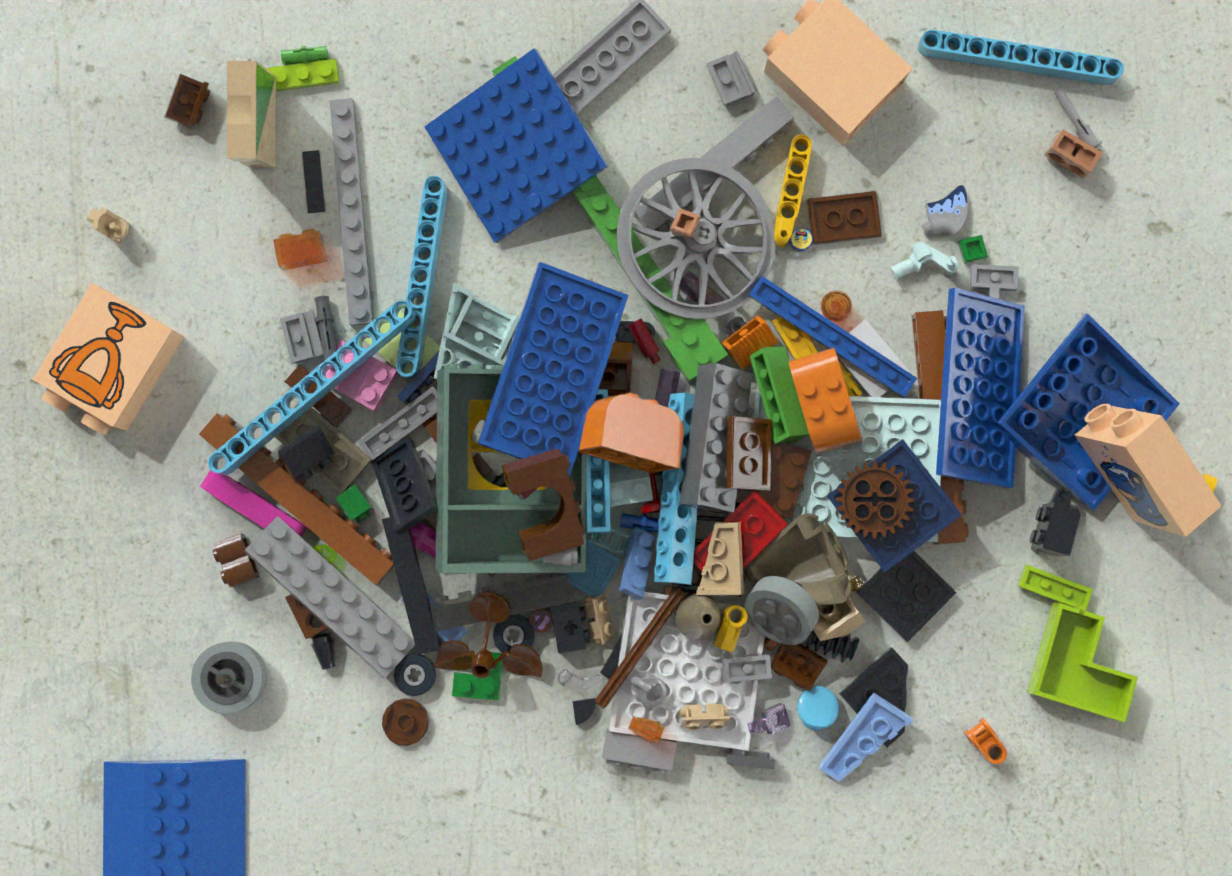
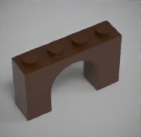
M557 448L502 465L506 485L512 495L539 487L555 489L559 495L558 509L550 520L543 524L518 531L522 550L528 561L584 544L583 535L586 532L582 521L578 519V513H581L577 499L573 497L572 492L576 489L572 477L568 475L567 469H570V462L567 455H563Z

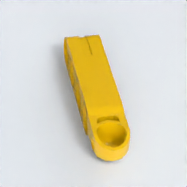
M797 135L789 148L774 224L775 246L784 248L789 241L794 222L799 213L812 149V141L806 135ZM798 143L804 144L806 151H798L795 145ZM797 165L801 168L802 172L795 174L791 171L790 167ZM786 188H795L797 190V195H788L786 192ZM789 209L793 213V217L785 218L782 216L781 211Z

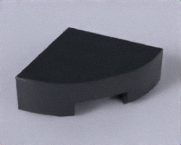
M596 698L572 701L576 725L585 722L591 717L595 710Z

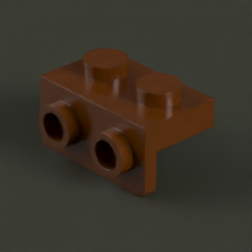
M179 74L164 118L189 128L193 127L195 123L199 124L203 111H200L202 102L206 103L210 95V90L207 89L209 83L205 81L202 83Z
M781 644L772 659L771 668L778 675L786 676L794 681L798 687L811 691L814 682L826 666L828 660L802 644Z

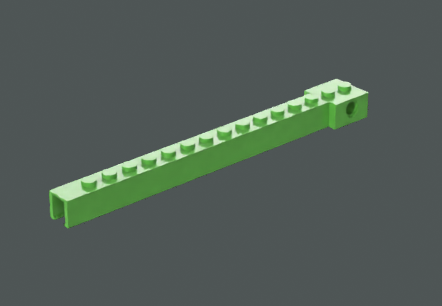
M516 56L492 70L493 76H496L517 61ZM594 176L572 191L571 194L625 272L617 246V225L620 210L597 176ZM631 229L632 248L635 254L645 247L633 229ZM649 253L636 258L641 271L647 279L660 272V269ZM664 276L651 283L660 292L671 298L672 287ZM639 293L668 336V339L663 342V347L688 383L697 378L699 365L720 363L727 358L728 353L705 319L694 321L690 318L672 315L651 304Z

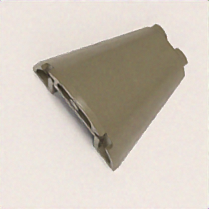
M812 513L798 516L745 567L747 576L752 582L757 583L762 578L777 576L800 583L803 589L814 599L816 605L843 603L849 598L852 584L848 583L847 575L851 574V569L840 540L826 522L820 523L818 516Z

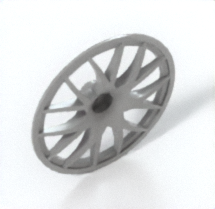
M683 158L664 163L652 169L634 185L622 205L618 218L617 246L627 277L638 292L651 304L675 316L690 319H709L728 314L743 306L751 299L749 294L760 277L767 278L774 260L775 230L765 200L755 186L741 173L717 161L702 158ZM687 171L693 199L692 213L701 215L692 238L672 235L671 231H655L632 223L639 202L662 214L673 223L680 207L671 192L667 176ZM693 171L709 172L719 176L703 200ZM725 178L737 186L742 193L721 218H712L708 211L709 204L720 182ZM659 180H662L669 208L643 197L646 191ZM746 195L754 206L759 219L729 220ZM761 224L763 247L731 245L725 241L722 234L725 230ZM699 228L701 231L706 230L705 239L704 237H698ZM631 229L658 241L634 254ZM663 247L676 250L674 261L649 279L645 277L636 261V258ZM762 252L755 274L752 276L733 254ZM714 257L723 258L749 281L736 295H733L718 277L713 266ZM692 262L699 270L698 305L677 301L682 274L686 265ZM675 269L672 296L670 298L651 283ZM708 278L728 298L727 300L704 305Z

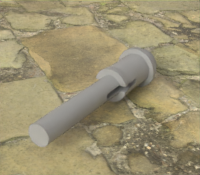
M1063 88L1057 90L1054 94L1078 130L1076 134L1082 141L1100 151L1103 148L1101 146L1102 141H1098L1090 126L1085 125Z

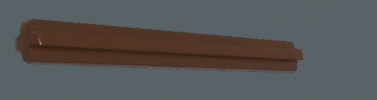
M675 587L595 699L596 704L600 707L606 708L685 597L686 593L683 590Z

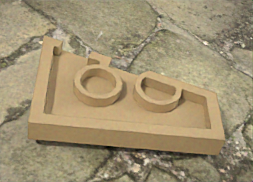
M741 522L715 523L708 548L707 561L705 566H703L701 574L703 576L696 595L744 594Z

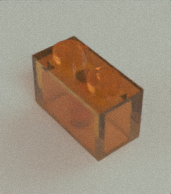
M315 229L303 230L302 234L298 235L286 233L279 235L278 239H273L277 264L282 271L328 262L323 235L319 231H315Z

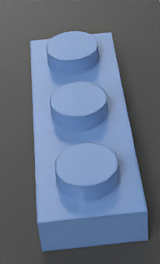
M637 527L630 532L619 591L636 600L644 598L655 536Z

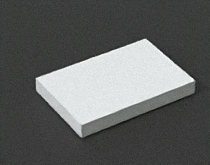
M866 319L849 332L910 373ZM837 355L841 364L848 372L850 371L852 377L869 397H881L889 390V388Z

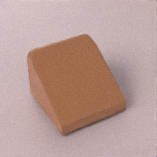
M679 208L670 228L672 235L692 238L701 215Z

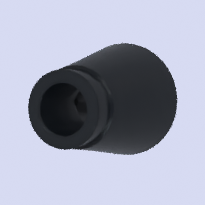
M330 633L312 637L313 643L311 646L322 670L335 667L334 638H331Z

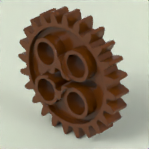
M874 461L873 467L869 468L868 464L864 462L863 470L855 466L856 474L853 475L851 472H847L850 478L849 481L841 479L845 488H837V491L843 495L836 498V501L841 502L843 505L838 507L837 511L845 512L841 520H850L847 528L853 525L856 526L855 534L860 530H864V538L868 536L869 532H872L873 538L876 539L877 534L881 532L882 536L886 538L887 530H890L892 534H896L894 527L897 525L903 529L904 527L900 521L902 519L910 520L905 513L913 512L908 503L915 502V499L909 498L908 495L914 491L913 489L905 488L910 481H901L904 475L903 472L897 475L894 474L895 466L887 470V463L884 462L882 467L878 468L877 462ZM864 481L870 485V490L862 495L857 492L856 487L858 483ZM884 482H891L894 485V491L889 495L883 494L880 490ZM873 494H877L878 498H896L897 501L895 503L878 502L877 506L874 507L872 502H854V498H873ZM865 505L869 508L870 513L868 517L862 519L856 515V510L859 506ZM887 505L894 509V515L889 519L883 518L880 514L882 507Z

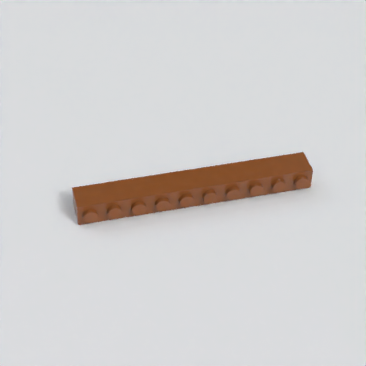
M943 310L915 312L911 317L919 399L941 400L947 316H944ZM941 476L940 487L962 516L938 533V542H933V545L966 542V537L969 536L968 525L964 523L963 514H966V502L962 500L961 491L964 490V480Z
M217 413L199 435L218 450L241 430L235 426L237 422L228 414L223 416ZM243 443L238 444L236 447V453L241 454L244 450ZM263 446L238 467L374 585H379L394 568L391 553L384 548L381 551L375 546L377 541L367 533L365 536L358 531L359 526L354 521H351L350 518L346 521L340 516L342 511L332 503L327 505L322 500L324 496L315 488L312 491L305 486L307 481L301 482L299 480L295 483L279 461V458L276 461L270 456L272 452L266 446Z

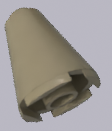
M692 593L684 597L675 610L676 626L684 636L692 640H704L711 637L721 624L722 615L720 607L709 595H696V593Z

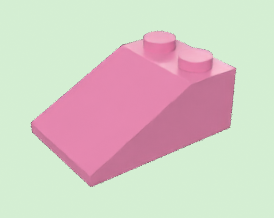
M340 339L336 350L341 348L346 342ZM348 353L344 358V362H352L354 354ZM371 357L334 387V389L378 413L400 374L396 369ZM330 368L327 371L326 377L328 379L335 375V368Z

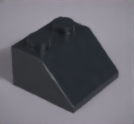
M317 425L279 450L278 455L279 461L296 483L299 480L305 482L314 475L312 472L317 468L324 469L333 463L332 459L335 452L322 429Z

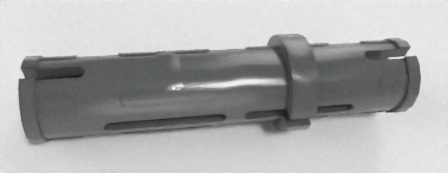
M318 296L314 298L317 311L315 320L316 324L319 325L325 361L337 351L333 330L334 316L331 315L329 296ZM323 312L325 313V319H326V326H327V327H325V321H324ZM327 335H328V339H329L330 350H329V348H328Z

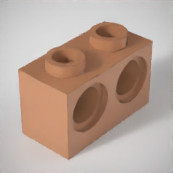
M1062 129L1055 136L1044 155L1084 179L1092 172L1102 152Z

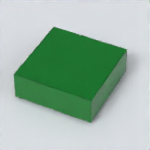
M982 235L958 241L964 264L988 257Z

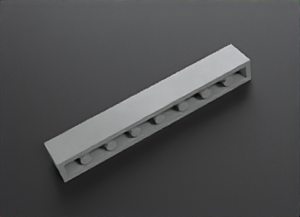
M776 96L701 158L720 162L739 171L738 166L743 162L747 164L757 156L756 152L762 147L767 149L773 144L775 136L779 133L784 135L792 128L791 123L794 116ZM684 171L669 183L675 201L683 210L693 205L687 171ZM693 171L703 200V195L709 191L719 176L709 172ZM663 188L649 199L669 208ZM644 204L636 209L634 216L643 227L655 231H666L669 227L668 223L671 222L665 216Z

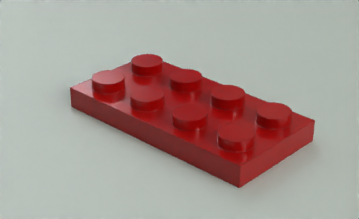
M755 490L734 510V513H731L722 522H741L743 569L788 525ZM712 533L694 550L693 563L701 571L707 561Z

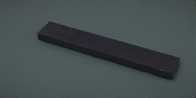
M390 517L383 518L382 523L417 654L421 655L440 649L441 643L411 530L409 529L403 534L398 535L394 532Z

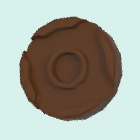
M403 698L396 700L386 708L383 714V731L388 739L397 745L409 746L417 743L425 736L429 728L427 710L420 702L414 699Z

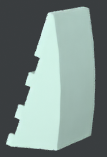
M454 283L434 379L437 380V371L443 369L444 365L462 364V368H467L471 364H485L486 369H491V366L504 365L520 317L504 312L475 297L474 293Z

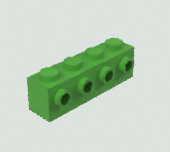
M785 346L764 347L750 355L767 418L772 419L774 443L796 442L810 435L791 374Z

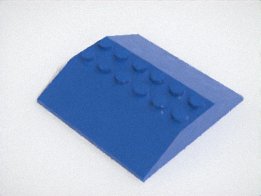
M1085 313L998 421V424L1017 449L1049 479L1061 488L1072 491L1074 498L1090 510L1095 511L1111 491V487L1075 436L1087 425L1085 421L1086 415L1099 405L1110 404V406L1136 409V411L1161 415L1167 421L1180 403L1088 313Z
M246 759L105 761L103 789V876H246Z

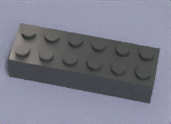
M718 363L698 366L680 497L681 505L715 513H734L737 489L726 488L728 417H747L752 373Z

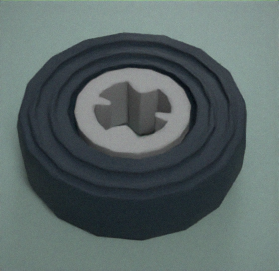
M509 615L505 621L497 623L493 630L494 644L501 653L503 651L510 652L511 647L515 644L531 647L534 643L535 632L533 626L528 619L521 615ZM510 629L520 632L518 636L519 641L513 642V639L511 641L508 639L507 636L510 635Z
M407 655L395 667V684L406 695H423L435 683V667L432 661L424 655ZM412 668H416V671L420 670L419 681L415 682L414 678L412 680L409 678Z

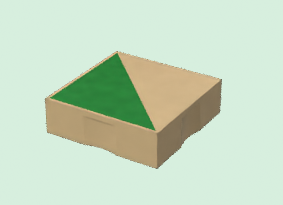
M227 61V158L239 161L247 167H276V75L256 61Z

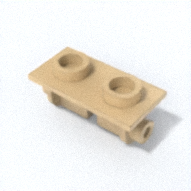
M605 593L595 598L593 595L585 597L584 606L587 618H595V621L588 623L591 639H594L595 643L602 642V645L615 637V629L609 613V602L606 600Z
M706 704V713H702L701 705H684V707L680 708V717H684L681 720L680 727H686L687 730H697L710 726V729H721L727 726L730 720V716H727L728 707L723 706V704Z

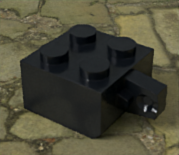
M1056 488L1050 503L1042 504V507L1038 508L1035 520L1038 521L1037 527L1030 535L1031 549L1054 556H1070L1081 516L1077 508L1071 507L1072 491Z

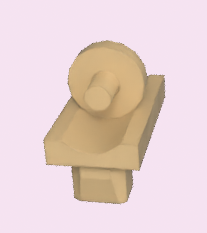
M104 207L100 211L93 208L87 217V221L92 223L91 228L117 243H120L121 239L128 234L130 223Z

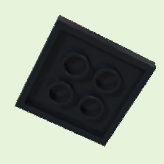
M913 551L886 572L880 567L856 593L905 642H909L957 592Z

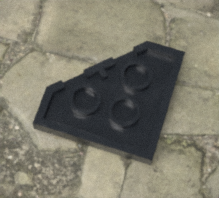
M890 647L839 694L856 714L859 713L873 693L905 712L908 664L893 647ZM905 726L898 731L894 738L888 739L883 743L885 747L888 748L905 732Z

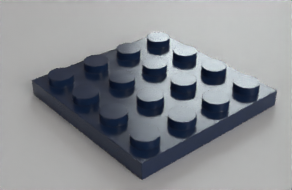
M903 439L874 461L877 462L878 468H881L884 462L887 463V470L895 466L894 474L897 475L903 472L904 475L901 481H910L905 486L906 489H913L914 491L908 495L909 498L915 499V502L908 503L913 512L905 513L910 520L902 519L900 522L904 528H899L896 525L894 527L896 534H892L890 530H887L886 538L882 536L881 532L877 534L876 539L873 538L872 532H869L866 538L863 536L864 530H860L856 534L884 572L888 571L962 516ZM874 461L868 465L869 468L873 467ZM864 481L860 482L856 490L859 494H866L870 490V485ZM884 482L880 490L883 494L889 495L894 491V485L891 482ZM842 484L838 488H845V485ZM837 489L827 495V498L836 509L843 505L841 502L836 501V498L843 495ZM873 494V498H854V502H872L874 507L877 506L878 502L895 503L897 501L896 498H878L877 494ZM865 505L859 506L856 510V515L862 519L868 517L870 513L869 508ZM888 505L884 506L880 514L883 518L889 519L894 515V509ZM838 511L841 516L845 514L844 511ZM853 525L852 527H850V528L853 530V532L855 531V528H856L855 525Z

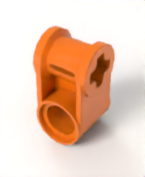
M981 718L979 720L980 723L969 731H964L967 739L986 761L1000 764L1006 759L1007 751L984 718ZM993 746L999 749V755L995 759H991L989 756V750Z

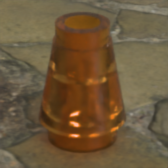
M633 716L628 729L652 744L654 742L658 744L665 726L661 725L660 721Z

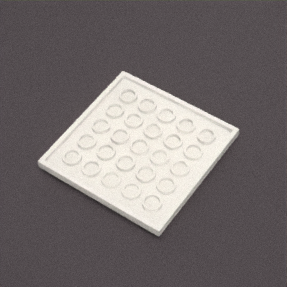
M645 592L644 598L640 600L628 596L618 667L669 595ZM718 603L722 615L721 621L723 619V610L730 604ZM738 609L730 613L731 621L734 622L740 618V611ZM674 611L613 697L608 730L611 732L749 751L758 680L725 683L723 681L722 658L762 655L765 635L759 632L750 622L749 618H747L732 653L713 645L718 630L714 635L704 640H692L684 636L676 626ZM647 674H652L661 679L667 688L665 700L657 707H648L638 702L635 698L636 691L631 684L633 677L642 678ZM656 683L652 684L651 690L646 693V698L650 702L659 699L661 695L660 686ZM706 704H723V706L728 707L727 716H730V720L727 726L721 729H710V726L697 730H687L686 727H680L681 720L684 718L680 717V708L684 707V705H701L702 713H706Z

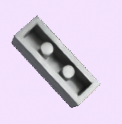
M607 728L602 759H606V763L612 765H620V762L630 763L629 767L634 769H643V766L653 767V772L666 774L667 770L672 771L677 741L611 732Z

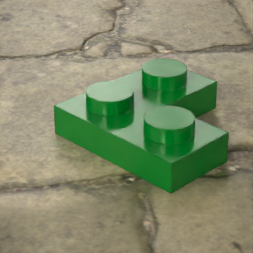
M491 652L494 661L502 654L500 652ZM502 660L497 664L496 669L491 668L490 675L486 678H478L471 673L454 672L452 696L499 700Z

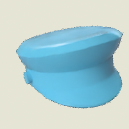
M814 686L811 691L805 690L798 701L797 710L802 723L807 728L821 730L834 723L839 713V706L834 693L828 688Z

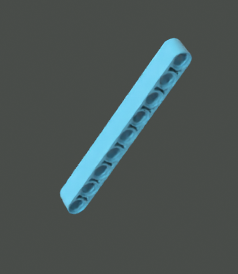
M939 30L926 31L918 43L919 53L926 57L1102 85L1113 84L1124 71L1122 62L1115 58ZM925 40H932L935 46H927ZM948 43H953V44H955L956 47H957V50H951V49H949V47H948L947 44H948ZM970 47L978 48L980 54L971 52ZM993 50L999 51L1002 57H996L993 54ZM1015 54H1021L1024 57V61H1019ZM1038 57L1044 58L1047 65L1041 64ZM1061 61L1067 62L1069 68H1064L1061 65ZM1084 64L1089 65L1092 69V72L1086 71L1084 69ZM1106 68L1112 69L1114 76L1109 75Z
M438 176L428 177L424 182L406 297V302L415 311V318H420L421 323L416 328H411L409 325L401 332L396 363L397 372L406 380H412L421 371L448 196V189L444 181ZM434 185H441V189L438 192H431V188ZM431 207H438L434 215L427 214ZM434 229V234L431 237H424L426 230ZM423 252H431L427 260H421ZM426 273L428 276L426 281L422 283L417 282L418 276ZM424 296L422 304L414 305L416 297ZM405 308L404 317L408 315V308ZM417 341V347L412 351H408V343ZM408 363H413V371L409 374H405V365Z

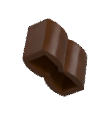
M239 533L214 543L213 556L217 563H221L223 569L220 572L224 584H228L229 587H236L260 577L255 561L244 552L249 546L245 534Z

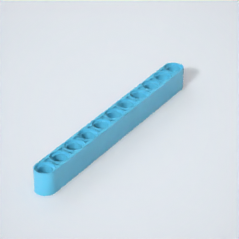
M403 300L392 304L216 450L208 459L210 470L221 475H229L412 324L416 317L412 306ZM403 308H408V315L404 318H399V311ZM385 323H390L389 331L381 333V326ZM366 338H372L371 346L363 348V341ZM348 353H353L354 358L352 362L345 363V356ZM330 368H335V375L328 379L326 377L327 371ZM317 383V390L309 394L308 388L310 384ZM298 398L299 405L291 409L290 402L292 399ZM280 413V421L273 424L272 417L274 414ZM262 428V436L255 439V430ZM243 443V452L241 454H237V445ZM225 458L226 465L223 469L219 470L218 461Z

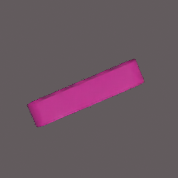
M210 470L200 485L202 489L264 529L277 516L300 537L308 528L299 520L228 475H221Z

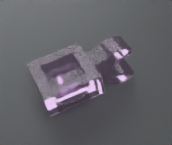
M782 703L761 711L762 719L747 724L749 732L753 733L756 731L757 734L767 731V734H775L791 726L785 704Z

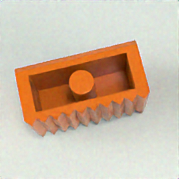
M757 315L721 344L732 361L739 368L744 369L752 365L750 355L764 347H773L774 344L778 343V340L766 321Z

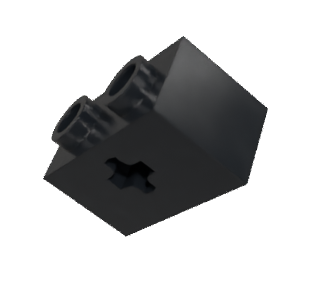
M579 602L550 607L558 654L586 649V644L590 643L588 629L583 630L582 620H586L584 606H579ZM570 620L578 626V628L574 629V634H570V631L564 628Z

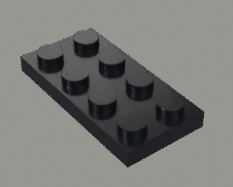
M406 437L371 461L395 533L398 535L403 534L438 511L416 446L410 437Z

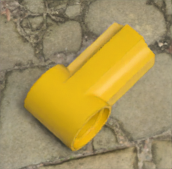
M730 604L725 607L723 619L713 643L714 646L733 653L742 626L748 618L747 612L743 607L737 604ZM738 609L740 611V618L733 622L730 620V613Z

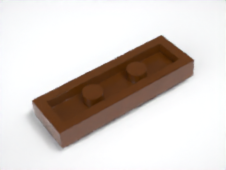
M299 364L284 382L292 388L310 372ZM317 383L310 384L308 388L309 394H312L317 390ZM331 391L313 405L317 411L336 427L352 412V409Z

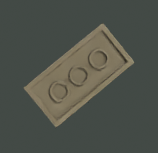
M310 407L275 438L284 446H287L319 425L335 455L332 459L333 463L324 469L319 467L314 472L338 493L342 494L363 472L372 459L314 408Z

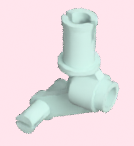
M922 241L912 247L913 252L909 259L891 266V271L895 279L898 280L914 271L916 273L919 272L922 264L930 261L945 269L947 275L953 276L952 273L955 275L958 269V262L954 256L949 258Z

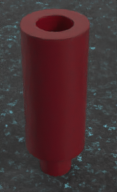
M642 318L628 325L627 327L645 359L650 358L653 365L661 361L658 355L660 349Z

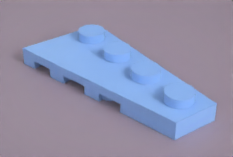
M873 693L819 764V769L835 780L841 781L862 764L863 759L878 751L879 746L888 739L894 738L905 725H910L913 722V718Z

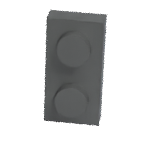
M732 749V752H726L727 764L774 769L775 759L770 757L769 752L756 751V755L746 754L747 750Z

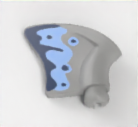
M964 185L957 186L947 196L938 201L925 204L929 222L922 225L924 234L947 233L954 238L961 231L968 214V197Z

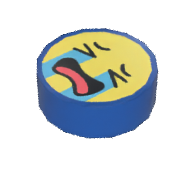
M797 228L792 232L789 239L790 245L796 251H805L812 245L813 235L806 228Z

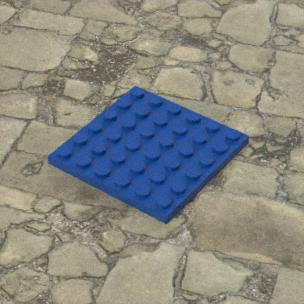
M535 48L424 126L494 243H498L609 167L540 53Z

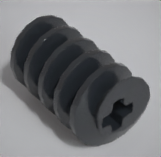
M812 630L806 640V648H809L814 643V651L817 652L823 647V655L832 651V659H835L839 654L841 655V663L847 658L851 662L857 650L859 638L854 637L851 640V635L848 634L843 637L820 641Z

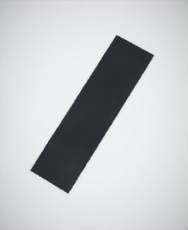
M319 150L302 152L308 213L325 212Z

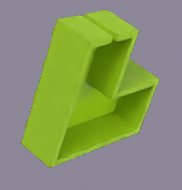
M1052 602L1027 693L1125 723L1138 677L1092 663L1105 620L1104 616Z

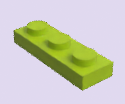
M336 59L308 62V64L298 63L268 67V70L276 75V92L340 83Z
M1027 564L1024 565L1017 587L1086 611L1093 592L1091 588Z

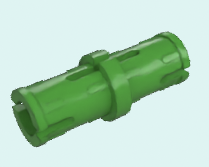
M301 46L299 49L281 50L282 64H308V62L329 60L327 46L309 48Z

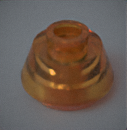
M834 290L823 297L821 311L830 321L840 322L851 314L852 301L845 292Z

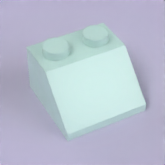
M609 461L610 508L653 501L648 472Z

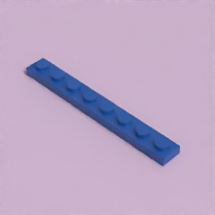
M760 277L749 294V297L826 348H835L838 356L902 398L906 397L917 380V377L765 277Z

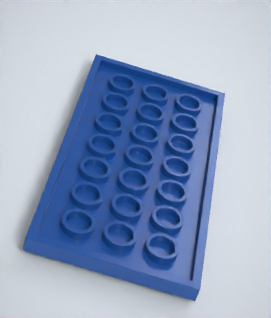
M539 262L477 444L518 459H524L558 448L569 459L570 469H567L570 476L580 447L586 415L594 404L629 295Z
M959 288L949 289L936 475L1002 488L1014 487L1016 446L1000 427L998 421L1018 398L1020 392L1024 305Z

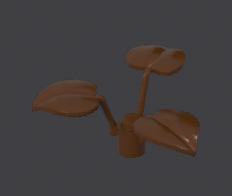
M488 592L477 594L470 605V612L474 619L487 621L482 650L475 655V651H469L468 645L464 642L450 640L443 643L440 647L434 665L435 668L447 670L471 669L473 675L478 678L488 677L491 668L496 669L497 664L501 660L504 668L513 674L531 675L541 678L543 671L540 656L533 648L527 645L515 644L511 647L510 652L503 651L495 661L492 653L486 650L491 621L495 623L503 622L508 618L510 612L509 606L504 599Z

